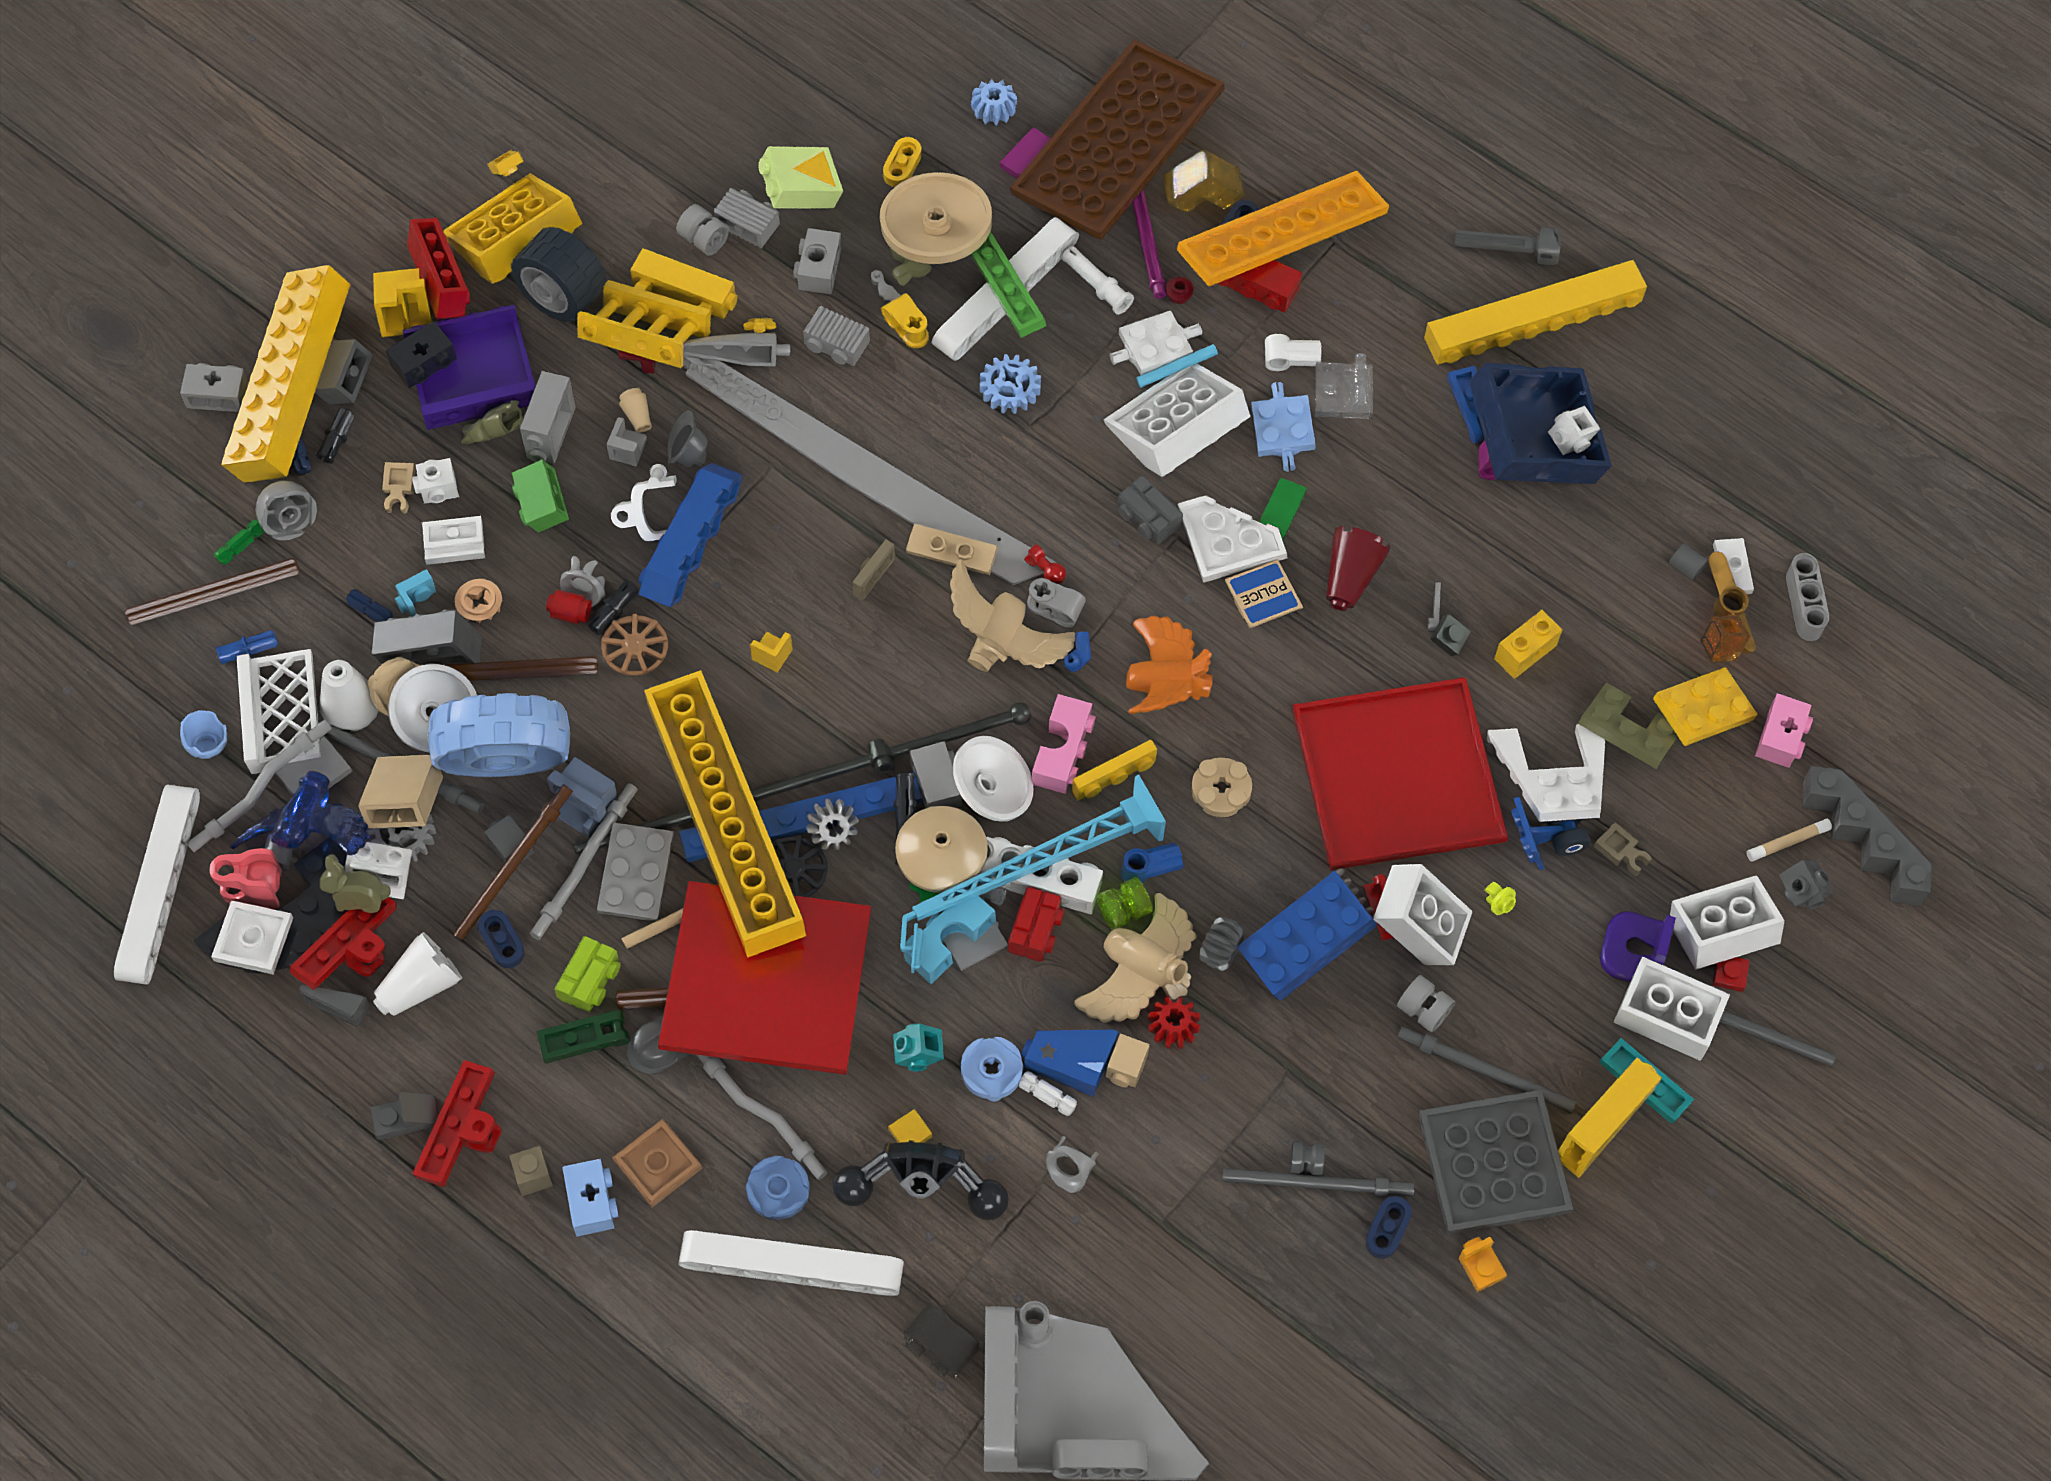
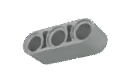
M1800 553L1794 557L1786 573V583L1796 631L1802 639L1815 641L1821 637L1829 621V611L1817 559L1808 553ZM1803 595H1807V596H1809L1811 599H1807V598H1805ZM1809 621H1813V622H1815L1817 625H1813V624H1811Z

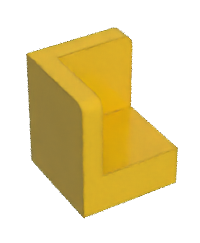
M766 632L760 642L753 640L750 644L752 660L777 673L793 650L791 635L787 632L783 634L781 639Z

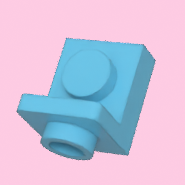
M426 569L395 585L398 597L394 599L402 614L408 612L410 617L417 614L413 604L427 600L436 592L433 579L428 570Z

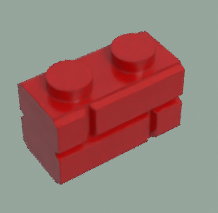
M1030 887L1026 888L1008 941L1009 953L1022 957L1026 956L1028 959L1039 962L1044 960L1046 953L1052 954L1056 942V936L1052 935L1055 925L1061 926L1065 914V909L1061 908L1062 898L1048 892L1043 893L1041 890Z

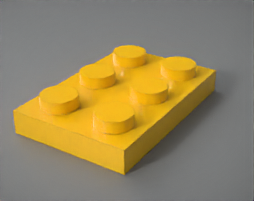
M1726 667L1659 691L1653 697V700L1684 746L1753 721L1758 715Z

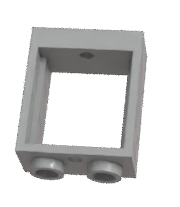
M545 371L541 372L520 427L526 456L534 462L540 460L550 464H555L576 409L570 377Z

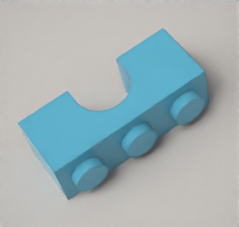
M976 896L945 909L941 914H934L928 920L926 928L923 930L920 968L915 970L932 984L953 964L952 953L942 944L944 938L951 933L959 932L967 935L975 942L996 922L995 910L979 896ZM914 935L906 941L905 946L913 947ZM904 952L905 961L911 966L912 953Z

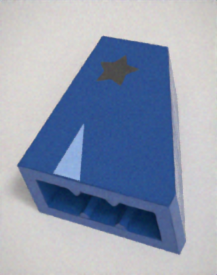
M1113 1029L1037 1031L1033 1040L1027 1039L1021 1056L1025 1057L1024 1069L1094 1097L1118 1041L1119 1032Z

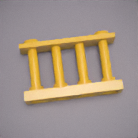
M608 280L603 286V307L596 315L579 311L577 314L578 338L678 368L683 366L684 342L689 336L693 335L702 338L708 337L710 334L711 310ZM613 312L627 316L621 323L608 319ZM639 320L652 323L647 331L633 327ZM665 327L679 331L673 338L659 335Z

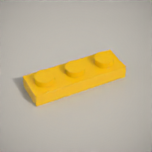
M1149 740L1074 778L1072 781V793L1077 801L1085 797L1088 799L1098 795L1102 788L1110 784L1118 785L1125 781L1128 775L1136 771L1143 772L1152 767L1156 761V746L1152 740Z

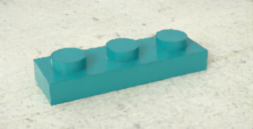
M1620 1038L1602 1057L1599 1064L1617 1079L1636 1058H1639L1643 1063L1650 1064L1662 1079L1645 1102L1673 1125L1692 1104L1694 1099L1626 1041Z

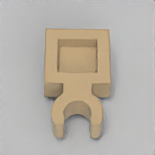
M385 462L382 490L384 493L390 494L384 502V507L388 513H392V506L396 502L401 503L400 510L402 513L406 514L408 512L409 505L405 499V494H414L412 479L416 474L414 463Z

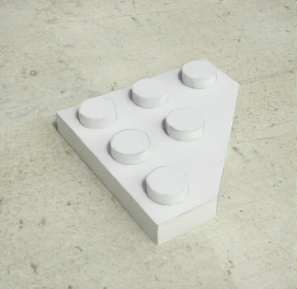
M1208 496L1178 503V509L1183 513L1182 522L1203 583L1256 568L1277 559L1279 561L1287 559V552L1278 528L1270 524L1264 525L1253 520L1252 516L1232 507L1228 509L1216 503V500Z

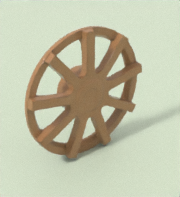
M632 614V616H627L617 621L614 620L601 640L602 654L606 663L616 672L630 676L651 672L663 662L668 651L667 635L658 621L645 616H638L637 614ZM632 622V633L628 634L621 625ZM638 622L649 624L638 634ZM654 628L661 635L660 637L646 639V636ZM616 629L624 637V639H613L609 637ZM663 643L662 653L660 654L647 646ZM607 644L622 646V648L609 655L607 653ZM625 653L626 659L622 668H619L612 660ZM646 653L657 659L648 668L643 660V656ZM631 659H638L642 670L628 671Z

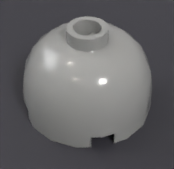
M277 481L262 490L258 496L255 511L259 524L267 534H270L277 540H291L305 533L301 529L305 528L309 523L311 525L314 523L317 506L312 496L300 484L293 481Z

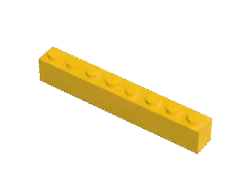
M1634 260L1428 322L1424 339L1437 365L1445 362L1453 363L1471 354L1479 355L1497 346H1508L1513 341L1523 338L1531 339L1539 333L1549 330L1557 331L1568 324L1575 322L1583 323L1594 316H1605L1620 308L1634 307L1642 302L1647 285Z

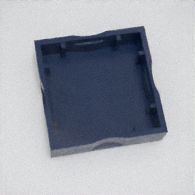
M1484 363L1469 381L1496 480L1595 484L1612 466L1601 429L1590 440L1591 445L1580 453L1573 451L1565 455L1561 453L1548 433L1556 423L1554 420L1557 416L1565 411L1570 412L1583 406L1587 408L1597 423L1593 399L1583 368L1550 366L1531 368L1515 364Z

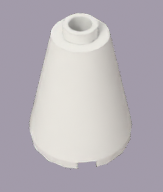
M335 660L325 666L322 673L319 702L322 717L329 725L343 730H350L351 732L367 727L378 714V710L370 698L368 680L348 662L343 660Z
M424 932L414 939L374 991L377 998L373 1002L384 1015L390 1012L395 1016L457 984L462 979L460 972L452 961L442 954L441 948Z

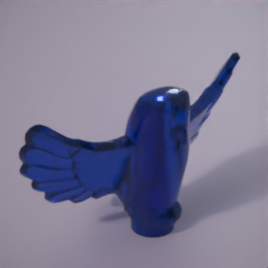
M308 771L306 776H302L299 779V787L288 803L280 809L271 811L269 815L247 829L245 833L230 845V849H235L252 838L273 831L271 842L275 846L293 849L300 846L314 832L329 836L339 843L347 855L352 856L357 854L359 849L365 847L366 840L370 838V835L366 831L368 824L364 822L361 813L354 812L352 808H343V804H330L328 791L330 780L328 777L316 771Z

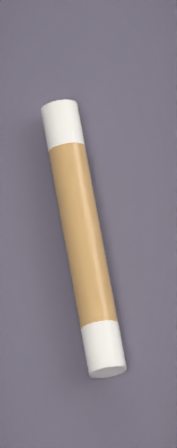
M1826 818L1747 850V857L1753 862L1832 830V824Z

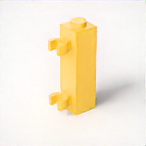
M642 248L630 269L632 283L635 288L711 310V315L724 319L728 311H732L736 306L738 295L735 294L734 282Z

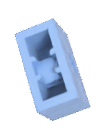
M601 1159L563 1166L571 1219L576 1236L614 1229L613 1218L619 1216L615 1198L609 1199L607 1188L613 1187L610 1168L604 1169ZM595 1192V1201L589 1202V1193Z

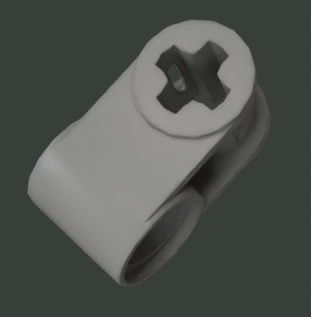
M1039 578L1030 584L1027 606L1032 613L1050 619L1063 627L1070 628L1075 625L1086 599L1080 592L1074 589L1063 587L1045 578Z

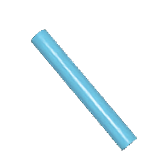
M1212 344L1138 376L1136 381L1139 387L1142 388L1218 355L1217 349Z

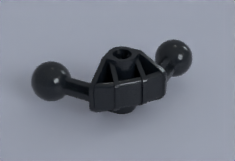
M914 1140L899 1143L888 1142L884 1145L883 1151L863 1167L858 1165L846 1166L838 1171L833 1180V1192L836 1198L847 1206H859L865 1203L872 1195L873 1182L890 1169L903 1188L911 1196L919 1199L930 1196L954 1175L969 1192L968 1205L971 1212L982 1220L999 1218L1006 1211L1009 1203L1007 1190L1000 1182L993 1179L983 1180L965 1160V1152L962 1149L957 1150L943 1146L942 1143L931 1144L914 1142Z

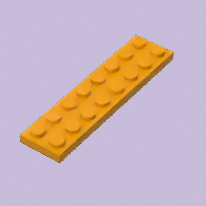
M1354 171L1178 242L1177 251L1208 286H1212L1388 213L1389 205L1358 171Z

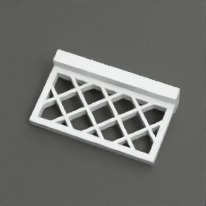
M311 649L251 659L249 654L237 656L244 761L251 774L261 773L263 767L277 756L266 757V749L273 741L284 747L280 751L281 753L295 742L294 739L302 732L306 734L310 728L313 729L318 725L313 654ZM305 660L306 666L298 675L288 669L294 661ZM273 665L277 670L268 680L260 676V667ZM285 673L294 680L283 691L274 684ZM299 684H302L308 688V692L299 701L290 694ZM269 689H272L280 695L269 706L262 701V697ZM285 699L296 705L286 717L276 711ZM301 710L310 714V719L303 727L292 721ZM271 715L282 720L273 732L264 728V723ZM289 725L298 732L287 743L278 736ZM320 739L313 743L315 745L313 749L306 753L304 751L288 763L321 757Z

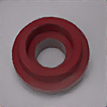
M1174 277L1168 281L1166 294L1173 303H1186L1193 296L1194 286L1189 279Z

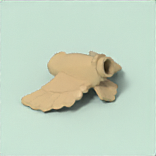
M962 559L957 561L950 581L951 599L954 604L953 613L960 619L964 627L969 628L977 636L975 645L968 658V662L981 671L988 672L990 667L999 658L1004 662L1007 656H1011L1013 660H1019L1023 665H1032L1040 669L1046 664L1056 663L1057 659H1064L1068 652L1074 648V632L1060 634L1042 633L1024 626L1022 621L1025 616L1026 605L1016 596L1004 592L992 604L987 602L972 583L964 561Z
M1157 893L1154 896L1155 910L1152 921L1142 934L1125 928H1115L1108 934L1104 942V950L1119 965L1104 984L1075 1000L1077 1009L1084 1011L1090 1018H1098L1102 1023H1107L1111 1020L1121 1022L1126 1018L1136 1019L1140 1014V1010L1148 1006L1149 998L1155 996V991L1161 986L1166 995L1172 1000L1187 995L1191 975L1187 973V963L1181 959L1184 952L1191 949V942L1197 938V935L1192 931L1193 924L1188 920L1187 912L1181 909L1175 901L1166 898L1161 893Z

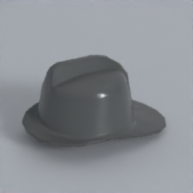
M690 410L683 412L678 417L670 431L668 438L669 465L678 463L685 467H691L694 464L699 466L705 464L708 438L695 425V417Z
M663 1016L642 1025L630 1037V1042L627 1044V1057L630 1064L637 1071L644 1074L661 1072L689 1055L688 1053L658 1050Z

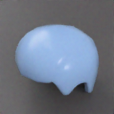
M195 711L188 714L181 722V743L184 749L195 758L209 759L220 754L227 745L226 725H223L218 720L214 712Z

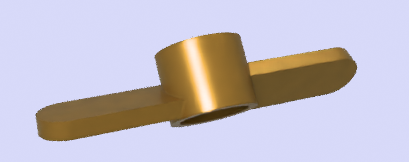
M1713 552L1709 556L1708 562L1720 594L1714 603V612L1722 621L1731 622L1739 648L1745 654H1750L1755 651L1756 645L1744 613L1749 603L1748 596L1743 589L1736 586L1727 557L1722 552ZM1723 599H1733L1738 603L1740 610H1730L1724 605Z

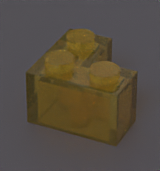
M1204 149L1163 176L1167 203L1185 213L1194 209L1205 200L1225 209L1245 196L1240 168Z

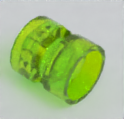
M1137 877L1120 883L1118 890L1112 887L1096 895L1100 912L1111 930L1128 924L1130 917L1136 920L1153 911L1148 893Z

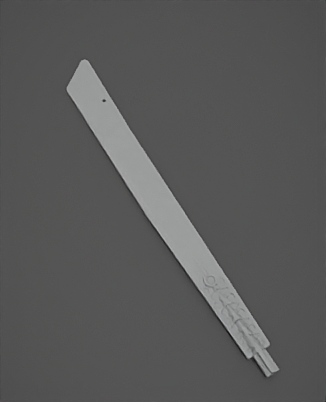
M683 355V367L687 369V377L850 487L913 525L915 523L997 545L998 551L991 573L1011 585L1044 575V572L1038 566H1031L1024 560L1029 554L1028 550L1031 547L951 502L723 362ZM1045 556V558L1051 563H1056L1052 559Z

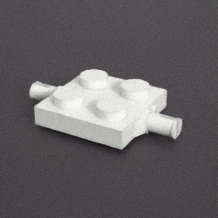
M1170 310L1120 327L1119 336L1124 343L1125 349L1110 353V360L1113 365L1130 360L1136 366L1140 375H1143L1193 353L1187 339L1202 335L1201 326L1197 323L1183 329L1177 323Z

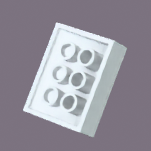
M1195 364L1167 376L1105 418L1104 422L1145 467L1163 477L1189 458L1194 457L1199 451L1217 441L1218 438L1239 426L1240 423L1250 417V413L1242 389L1201 365Z

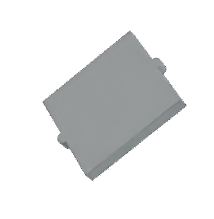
M997 921L975 942L967 935L959 932L951 933L944 938L943 942L947 946L946 948L952 953L961 971L1008 947V943L998 929L999 923Z

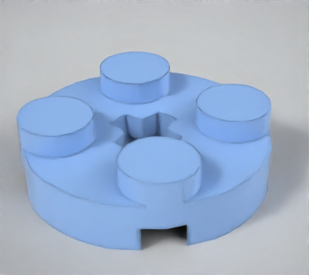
M1002 1037L985 1040L981 1038L975 1040L966 1048L961 1060V1078L971 1093L980 1098L995 1102L999 1101L1002 1097L1010 1095L1019 1086L1023 1073V1063L1020 1051L1013 1043ZM994 1062H997L999 1064L997 1067L999 1072L997 1074H987L984 1064L989 1063L992 1065Z

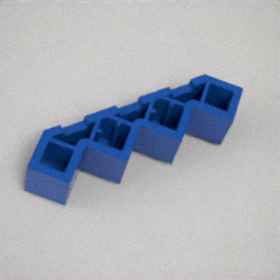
M710 463L698 470L694 483L684 501L679 504L674 519L666 533L661 536L657 549L647 567L640 574L639 584H641L639 595L668 607H672L681 601L689 573L700 567L707 540L718 534L725 507L736 501L743 477L742 474L714 463Z

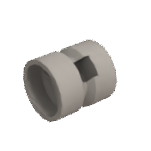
M694 204L681 215L677 223L676 232L688 242L694 243V246L707 256H711L720 250L729 235V227L718 218L712 217L700 205Z
M1419 975L1401 996L1397 1007L1410 1017L1418 1016V1023L1433 1033L1449 1015L1456 1001L1443 991L1436 992L1435 985L1424 976ZM1428 1001H1431L1433 1005L1428 1010L1425 1008V1005Z

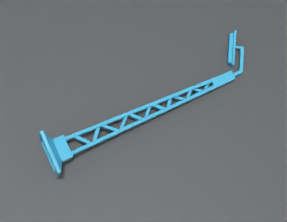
M1139 774L1135 776L1133 796L1121 801L1119 807L913 906L912 912L903 915L900 950L902 952L912 953L911 973H914L915 969L920 968L923 930L918 928V924L915 923L913 947L905 946L907 921L917 918L919 921L1129 832H1132L1134 835L1148 829L1158 841H1163L1166 821ZM1123 816L1126 824L1119 826L1109 821ZM1097 827L1107 830V832L1094 837ZM1090 831L1088 840L1076 838ZM1063 843L1074 845L1061 851ZM1056 847L1053 855L1045 853ZM1032 858L1040 860L1031 864ZM1025 862L1023 868L1017 867V865ZM1005 871L1009 872V874L1003 876Z

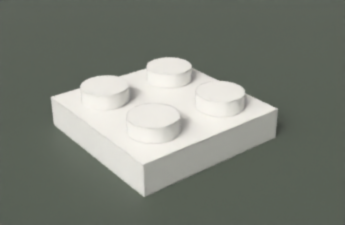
M231 900L211 956L213 961L274 974L293 920L292 914Z

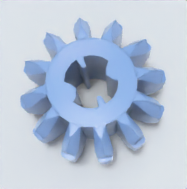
M991 78L989 84L981 81L979 88H974L971 108L976 119L983 118L985 125L993 121L995 126H997L1000 120L1007 123L1009 116H1014L1017 96L1013 93L1012 85L1005 86L1003 80L999 83H994Z

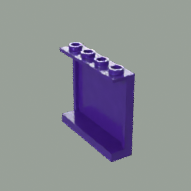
M514 305L499 306L493 310L480 313L473 312L463 317L443 319L436 322L438 327L452 342L457 359L449 367L440 369L429 376L425 382L416 384L427 430L484 417L489 410L514 400L519 402L517 405L519 408L529 406L536 387ZM416 325L410 329L403 330L404 338H407L426 325Z

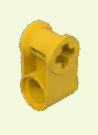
M905 293L881 307L884 319L907 346L921 348L927 344L929 340V333L926 329L927 319L908 294Z

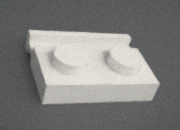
M481 516L422 522L426 565L485 558Z

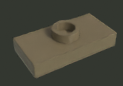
M885 539L874 555L864 560L860 567V573L852 582L854 597L861 601L864 600L895 560V547L893 543Z

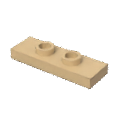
M915 523L906 547L908 554L956 566L957 561L962 559L967 570L989 576L998 551L997 545Z

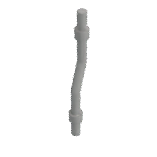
M324 719L306 734L302 732L294 739L295 742L268 762L246 797L217 820L213 818L205 824L206 828L187 842L190 849L196 852L212 838H219L225 833V828L253 808L275 772L304 751L306 753L315 746L313 743L332 729L329 723Z
M628 783L617 800H612L606 809V816L588 840L570 875L553 900L547 902L541 910L542 916L530 932L533 938L540 940L550 924L556 922L562 914L561 908L580 882L597 849L611 830L613 823L621 821L627 812L626 807L638 790L633 784Z
M697 1055L704 1064L703 1069L712 1079L715 1078L738 1106L771 1123L793 1149L792 1154L798 1162L804 1163L817 1180L826 1176L828 1172L813 1155L815 1152L807 1141L803 1142L781 1114L746 1096L725 1071L726 1066L720 1058Z

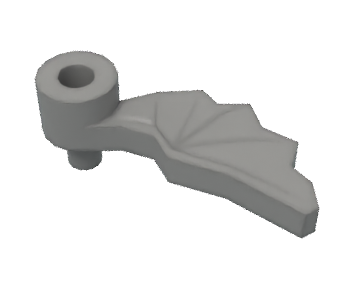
M875 270L871 273V282L878 286L879 296L883 297L884 302H891L901 296L893 286L886 284L881 271Z
M1435 582L1433 618H1428V631H1435L1439 624L1441 582Z

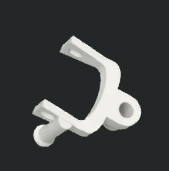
M662 464L653 465L650 469L651 476L649 481L636 483L632 489L631 501L617 504L611 513V520L616 526L620 528L636 526L638 533L645 541L660 540L661 536L667 531H653L646 520L643 509V493L646 489L675 486L677 482L676 475L666 477L667 470ZM625 511L628 516H623L619 512Z

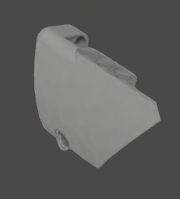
M1030 1301L1024 1304L1022 1308H1015L1014 1306H985L984 1472L1052 1473L1053 1476L1060 1479L1196 1480L1209 1465V1462L1198 1451L1151 1391L1108 1328L1049 1314L1048 1308L1038 1301ZM1030 1319H1038L1041 1321V1323L1034 1325L1028 1323L1027 1321Z

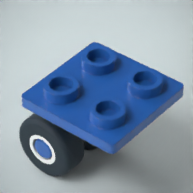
M1520 797L1514 798L1516 808L1511 809V812L1519 829L1524 851L1528 856L1530 864L1536 862L1539 871L1545 869L1538 848L1539 844L1553 840L1555 851L1561 856L1579 853L1590 846L1591 840L1588 831L1576 827L1582 819L1546 821L1547 826L1531 827Z

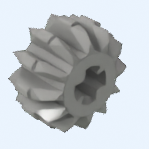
M829 798L825 799L826 807L822 808L819 804H815L814 808L817 814H808L807 818L812 823L806 826L808 833L813 834L811 837L814 844L821 842V847L825 850L829 848L831 843L835 850L840 849L839 842L841 841L846 845H850L851 841L848 835H857L858 831L853 826L859 822L857 816L852 815L854 811L852 806L844 807V802L841 799H838L833 806ZM832 820H836L838 822V825L836 827L832 825L833 828L828 829V822H830L831 824H833Z

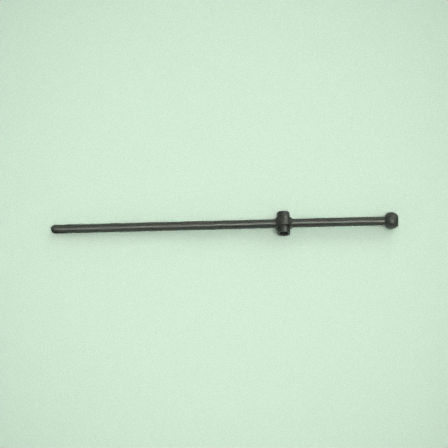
M1017 702L1007 712L893 747L886 745L883 739H876L868 744L869 752L866 755L750 791L754 801L871 765L876 768L877 773L884 774L893 769L894 758L910 754L911 750L943 741L945 743L1012 722L1016 725H1025L1031 719L1030 710L1027 704ZM689 809L634 826L665 829L693 819ZM611 833L607 834L599 848L609 846ZM588 840L574 844V852L581 854Z

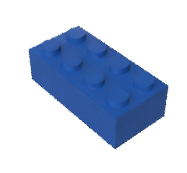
M1334 871L1238 945L1237 948L1270 992L1281 1001L1377 927L1378 924L1342 877Z

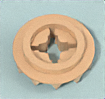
M474 579L466 582L458 589L455 595V607L458 613L467 622L472 620L479 624L485 619L492 620L493 615L496 612H500V606L503 602L500 589L496 584L486 579ZM483 597L485 605L479 604L475 607L473 599L479 600Z

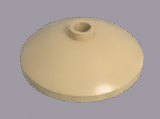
M935 806L915 813L904 823L896 840V859L900 870L911 883L930 892L942 893L979 875L987 859V839L982 827L971 815L954 807ZM943 837L947 841L943 844H939L936 842V840L938 838Z

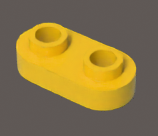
M904 137L895 143L883 166V178L888 185L896 187L901 182L912 177L922 155L921 144L918 140Z

